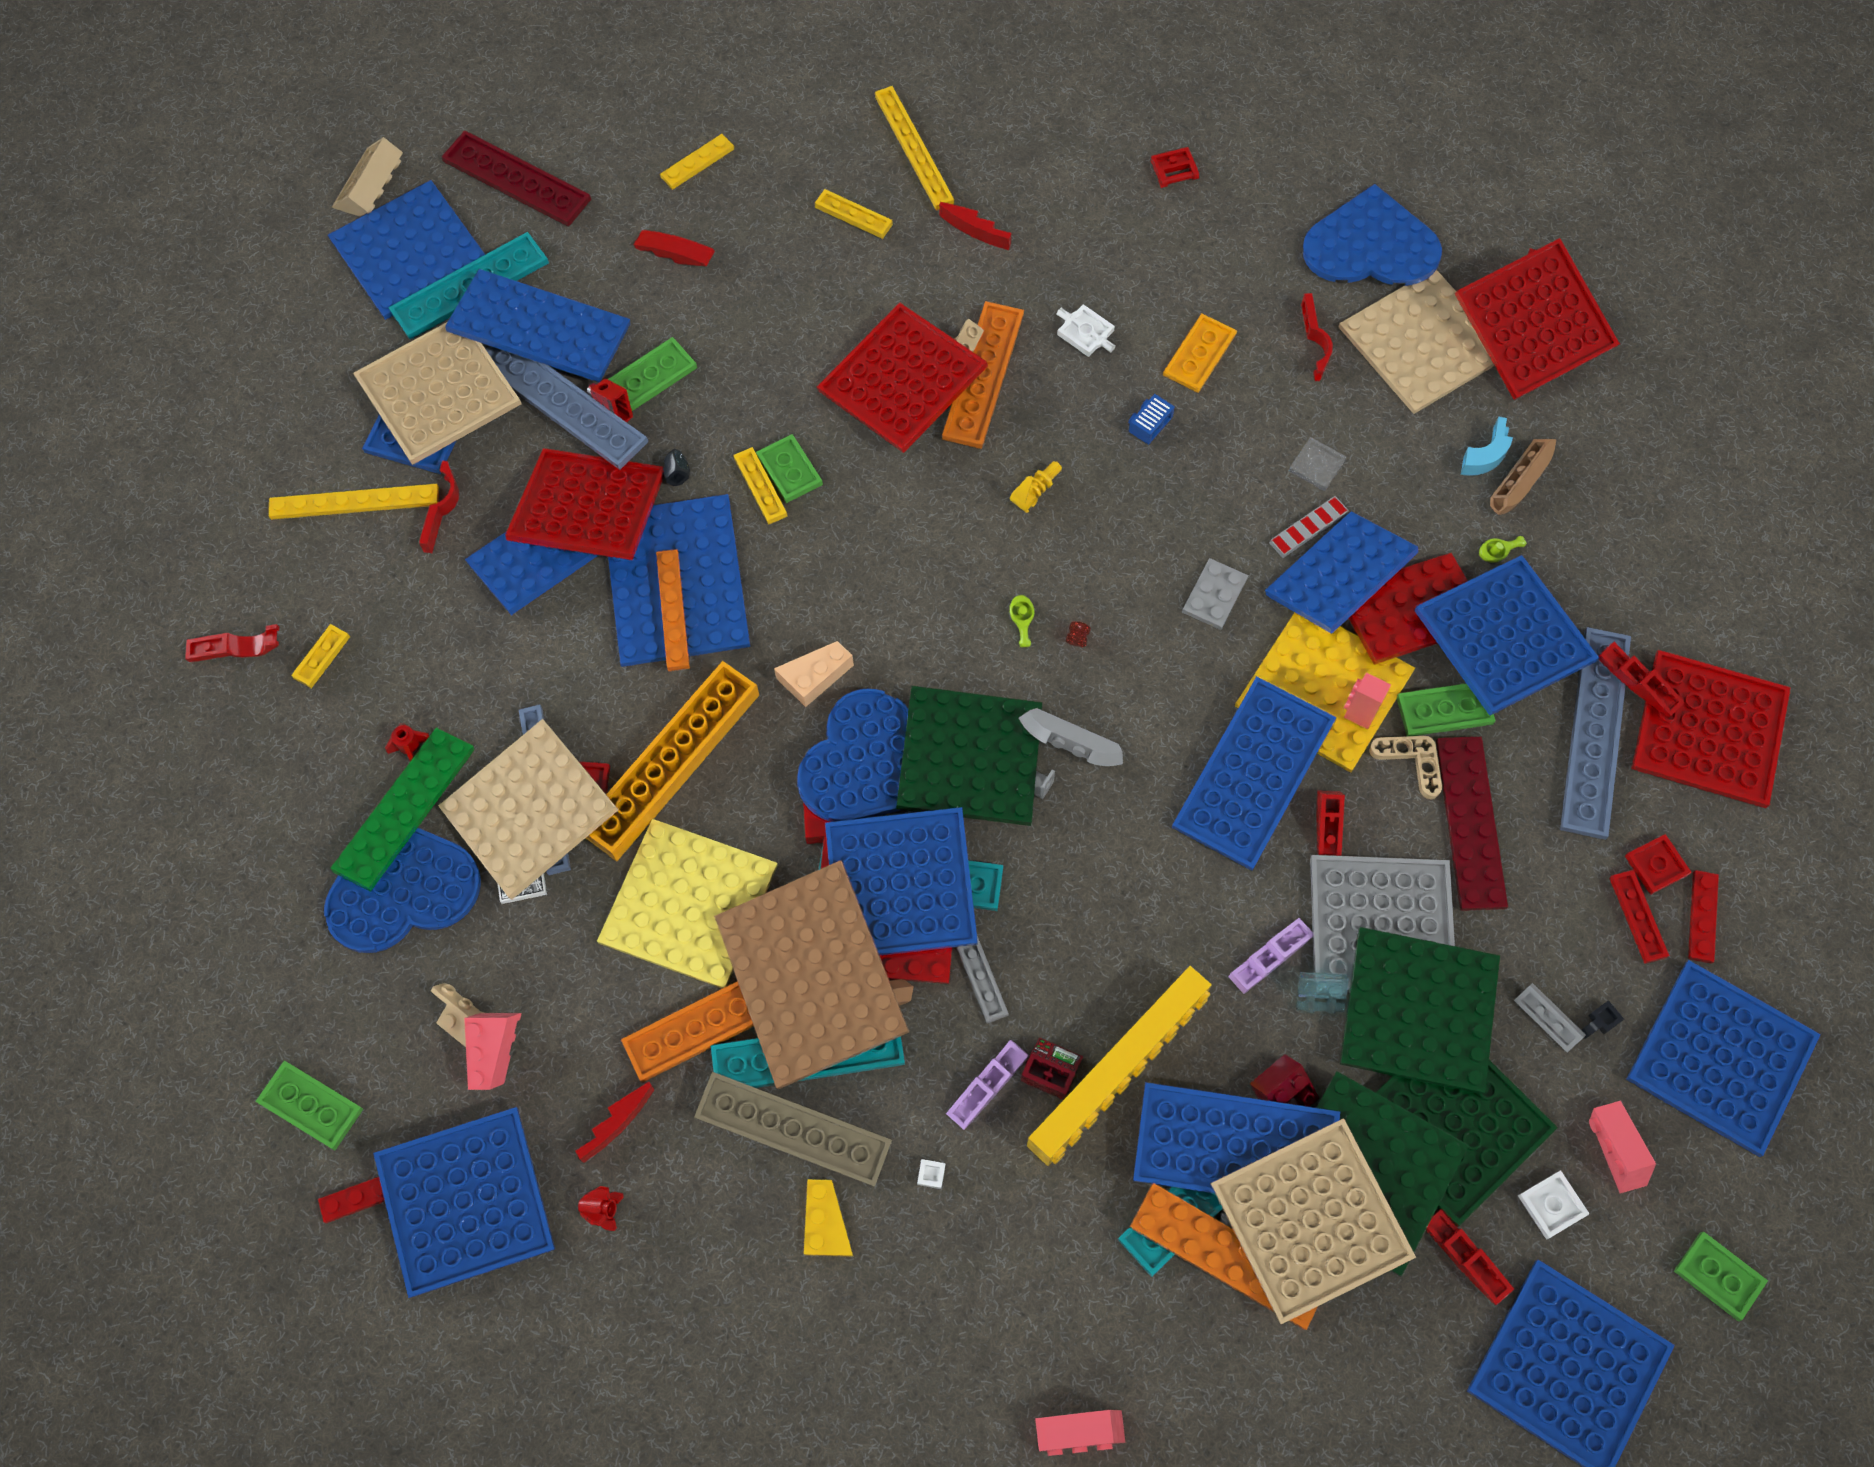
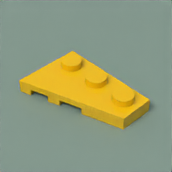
M808 1179L804 1255L853 1257L832 1180Z

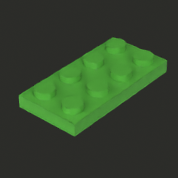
M672 337L608 380L627 389L633 411L697 369V364Z
M1467 684L1399 693L1397 695V702L1407 736L1426 735L1493 725L1495 723L1494 714L1489 716Z
M286 1061L281 1064L255 1101L333 1150L337 1149L363 1111V1108Z

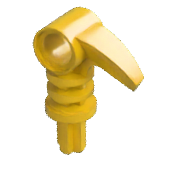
M1053 461L1044 471L1038 470L1034 477L1028 476L1013 491L1010 501L1028 513V509L1036 505L1041 493H1044L1046 488L1049 489L1053 485L1052 479L1062 470L1061 465Z

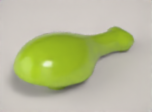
M1518 536L1513 541L1497 538L1489 539L1480 547L1479 556L1483 561L1489 563L1500 562L1508 556L1511 549L1525 547L1527 543L1523 536Z
M1018 595L1012 600L1009 612L1011 619L1019 628V646L1030 647L1031 641L1028 638V627L1034 617V607L1029 598L1024 595Z

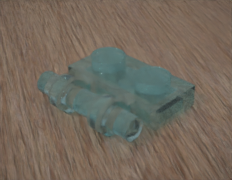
M1300 972L1298 997H1306V1001H1297L1296 1009L1304 1010L1306 1013H1314V1011H1327V1014L1345 1012V1003H1336V999H1346L1348 975ZM1315 998H1327V1002H1315Z

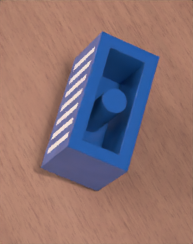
M1154 394L1150 399H1146L1143 402L1138 413H1134L1130 417L1128 422L1130 424L1129 432L1149 445L1172 419L1175 406Z

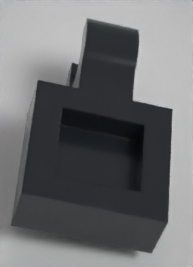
M1608 1000L1588 1015L1592 1022L1581 1031L1586 1034L1584 1039L1588 1038L1598 1029L1605 1034L1622 1022L1624 1018Z

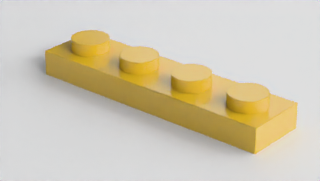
M720 134L660 173L661 178L673 190L733 151L734 145L723 134Z
M824 189L815 202V208L881 239L885 237L893 225L891 219Z
M753 447L735 454L734 460L768 525L787 517V512Z

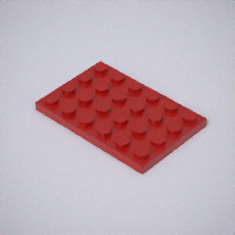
M1452 553L1400 569L1349 617L1373 664L1438 644L1414 610L1416 606L1468 581Z

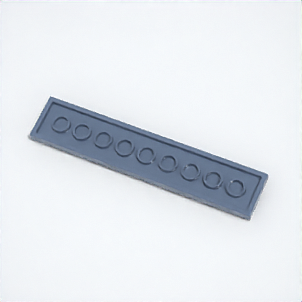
M492 346L486 348V351L516 394L619 470L648 443L646 436L550 366Z
M1589 627L1584 631V638L1597 655L1615 641L1629 656L1631 636ZM1599 659L1579 672L1560 830L1606 840L1609 836L1626 685L1613 675Z

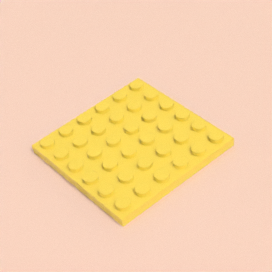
M652 819L597 942L723 989L727 987L734 969L714 916L765 894L778 864Z

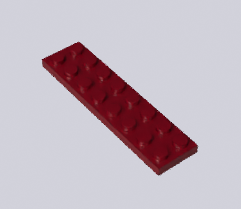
M465 130L442 156L444 163L568 227L591 201L590 194Z
M1482 736L1437 738L1436 746L1460 911L1507 909V895Z

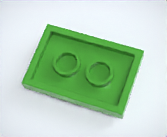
M793 434L756 452L762 466L786 503L823 485L822 479Z
M1704 1231L1699 1233L1674 1270L1676 1274L1737 1321L1743 1320L1768 1282L1767 1279Z

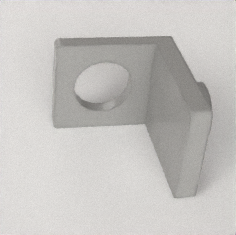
M1051 770L1048 776L1036 771L1035 796L1044 799L1054 782V770Z

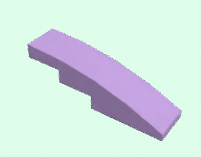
M1298 918L1270 939L1265 946L1251 955L1246 962L1231 972L1228 977L1245 994L1313 938V932Z
M1010 1040L997 1057L993 1058L982 1073L973 1080L946 1114L965 1130L1030 1055L1014 1041Z

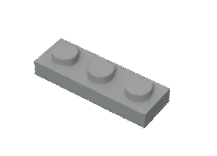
M1533 983L1514 1000L1566 1052L1570 1051L1585 1037L1586 1034Z

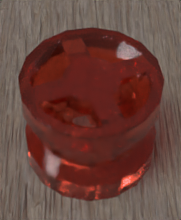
M1071 622L1069 625L1070 633L1066 636V642L1070 645L1085 647L1088 641L1086 637L1090 634L1091 628L1082 622Z

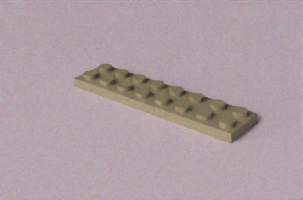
M712 1072L694 1118L874 1187L892 1142L891 1139L715 1072Z

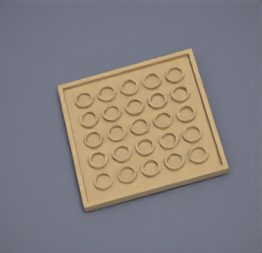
M1437 270L1428 279L1417 284L1403 286L1339 323V329L1413 414L1494 367L1491 358L1454 294L1456 292L1455 289Z
M447 322L353 373L412 465L522 404L484 346L480 342L447 332L445 327Z
M543 719L438 805L511 900L618 811V808Z
M1344 1118L1210 1183L1280 1324L1416 1258Z

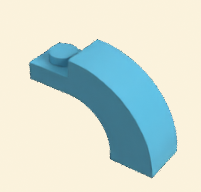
M1498 417L1493 427L1491 444L1483 448H1467L1463 457L1461 475L1484 474L1493 470L1502 462L1513 437L1507 436L1509 427H1506L1507 418Z

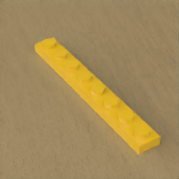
M893 86L876 91L875 98L936 211L939 210L940 201L954 204L952 194Z
M438 484L274 497L269 498V518L272 520L425 507L439 502Z

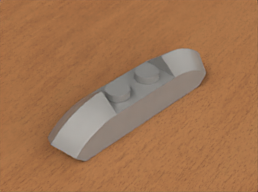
M1038 708L1029 710L1019 717L1025 729L1045 744L1049 742L1054 747L1068 750L1073 755L1086 758L1087 762L1095 765L1116 766L1123 764L1122 750L1119 744Z

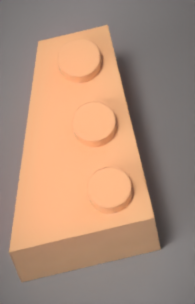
M836 641L774 668L776 679L807 707L854 666L853 656Z

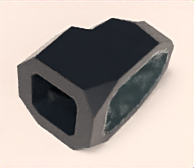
M673 449L668 452L664 459L663 473L665 479L672 486L682 485L690 476L688 462L681 451Z

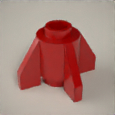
M401 723L393 730L391 738L385 747L386 752L390 754L400 751L407 754L411 761L414 757L413 752L417 750L419 742H425L430 735L425 732L412 730L405 723Z
M599 1186L586 1193L579 1200L578 1211L581 1217L591 1225L615 1231L617 1227L613 1217L616 1213V1204L624 1198V1195L619 1192L609 1193L608 1187Z

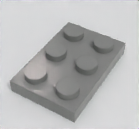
M1209 558L1182 613L1222 630L1249 575Z

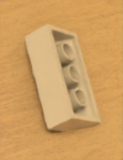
M384 137L369 146L332 208L360 217L372 212L375 207L373 204L375 199L380 198L384 190L382 187L391 180L393 176L391 172L400 165L401 160L399 158L403 152Z

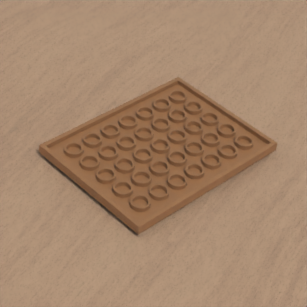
M841 860L714 916L777 1089H781L909 1033L849 876Z

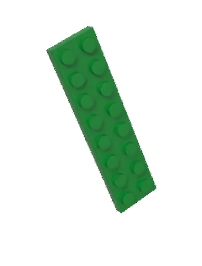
M435 728L330 868L332 872L371 892L474 751L473 745Z

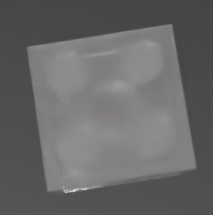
M1310 437L1290 466L1289 472L1326 491L1347 457Z

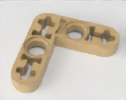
M1429 736L1383 737L1373 740L1369 747V752L1375 759L1415 758L1421 795L1426 799L1438 797L1442 790L1436 744ZM1422 742L1425 743L1426 746H1429L1427 751H1424V748L1419 747L1421 746ZM1390 743H1392V748L1384 749L1383 753L1375 749L1378 744L1381 745V748H1389ZM1403 743L1408 747V751L1401 753L1397 750L1396 745ZM1422 764H1431L1433 772H1425L1422 769ZM1428 778H1432L1431 786L1436 788L1433 793L1430 792V789H1426L1429 784Z

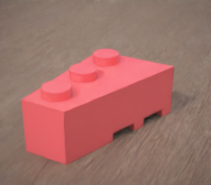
M1368 673L1365 674L1362 680L1358 678L1344 706V709L1347 710L1344 718L1368 729L1391 684Z
M478 1013L464 1018L468 1090H490L504 1084L511 1057L509 1053L512 1042L515 1041L516 1034L514 1033L521 1013Z
M1618 1101L1594 1108L1589 1124L1592 1131L1596 1133L1619 1193L1647 1186L1656 1163L1622 1102Z
M1103 1410L1036 1418L1039 1451H1047L1048 1456L1063 1455V1449L1072 1448V1453L1088 1452L1087 1447L1097 1446L1098 1451L1113 1449L1112 1444L1126 1443L1122 1410Z

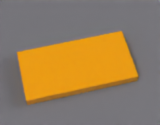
M1201 313L1163 371V376L1199 393L1236 336L1237 330Z

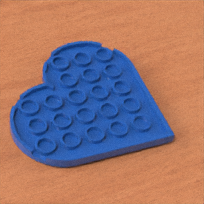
M1375 184L1316 223L1307 232L1303 244V258L1309 269L1319 277L1332 282L1336 280H1348L1347 283L1356 282L1371 275L1375 279L1393 285V282L1405 283V286L1413 285L1433 275L1439 266L1442 255V247L1437 235Z
M860 689L846 694L836 702L827 721V740L817 743L808 750L799 765L797 774V787L800 797L815 815L827 821L836 822L872 818L900 811V809H896L908 717V708L901 700L885 694V691Z
M417 828L371 892L338 875L328 892L324 905V916L326 917L328 930L344 947L356 952L374 953L386 950L397 944L408 934L412 926L424 930H437L451 926L464 918L474 906L480 892V872L474 859L461 846Z

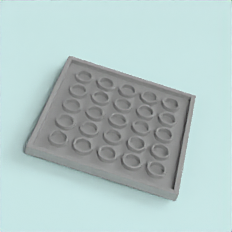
M1311 855L1314 991L1350 992L1357 934L1360 927L1455 946L1450 860Z

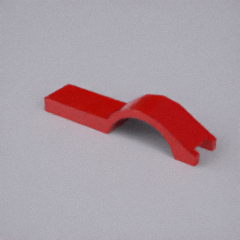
M1312 293L1304 294L1301 303L1307 339L1318 343L1325 352L1324 358L1316 361L1317 369L1313 371L1315 381H1320L1330 361L1333 343L1330 336L1318 327Z
M442 460L440 472L445 475L444 480L450 483L449 493L442 501L429 505L419 540L422 550L426 553L433 552L442 517L452 511L459 500V489L448 461Z
M277 624L266 626V631L257 636H237L230 633H222L188 639L186 642L185 659L188 662H195L226 656L243 658L265 655L279 646L277 631H279L280 626Z

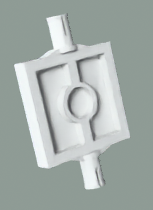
M1084 304L1071 314L1062 307L1058 310L1057 315L1063 318L1065 323L1058 329L1057 335L1089 357L1101 346L1110 353L1115 349L1116 345L1107 340L1114 332L1115 326Z

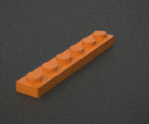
M678 549L656 552L668 671L689 669Z

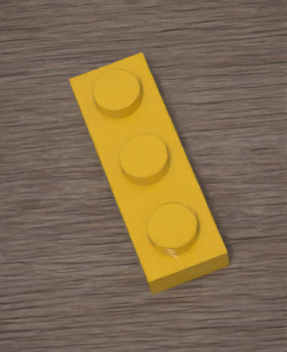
M330 624L291 676L312 689L349 640V634Z

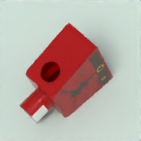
M603 379L598 384L592 383L587 389L588 394L625 422H628L633 417L627 389L608 379Z

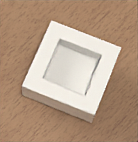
M922 1159L917 1185L941 1189L945 1163Z

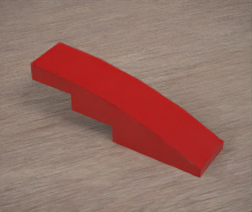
M940 201L939 216L952 226L989 245L1005 250L1010 249L1011 233L995 229L994 221L978 218L977 210Z
M642 230L634 243L635 248L638 250L652 251L657 257L672 258L674 263L706 267L715 252L713 248L692 240L648 230Z
M1615 641L1610 643L1598 655L1599 661L1613 675L1666 716H1672L1685 703L1654 669L1649 672L1635 655L1629 657Z
M647 1082L608 1107L612 1116L591 1129L596 1138L575 1151L583 1163L611 1143L637 1116L654 1092L650 1082Z
M1438 1209L1434 1213L1426 1231L1468 1279L1494 1305H1497L1514 1288L1481 1248L1475 1246L1462 1228H1457L1442 1209Z

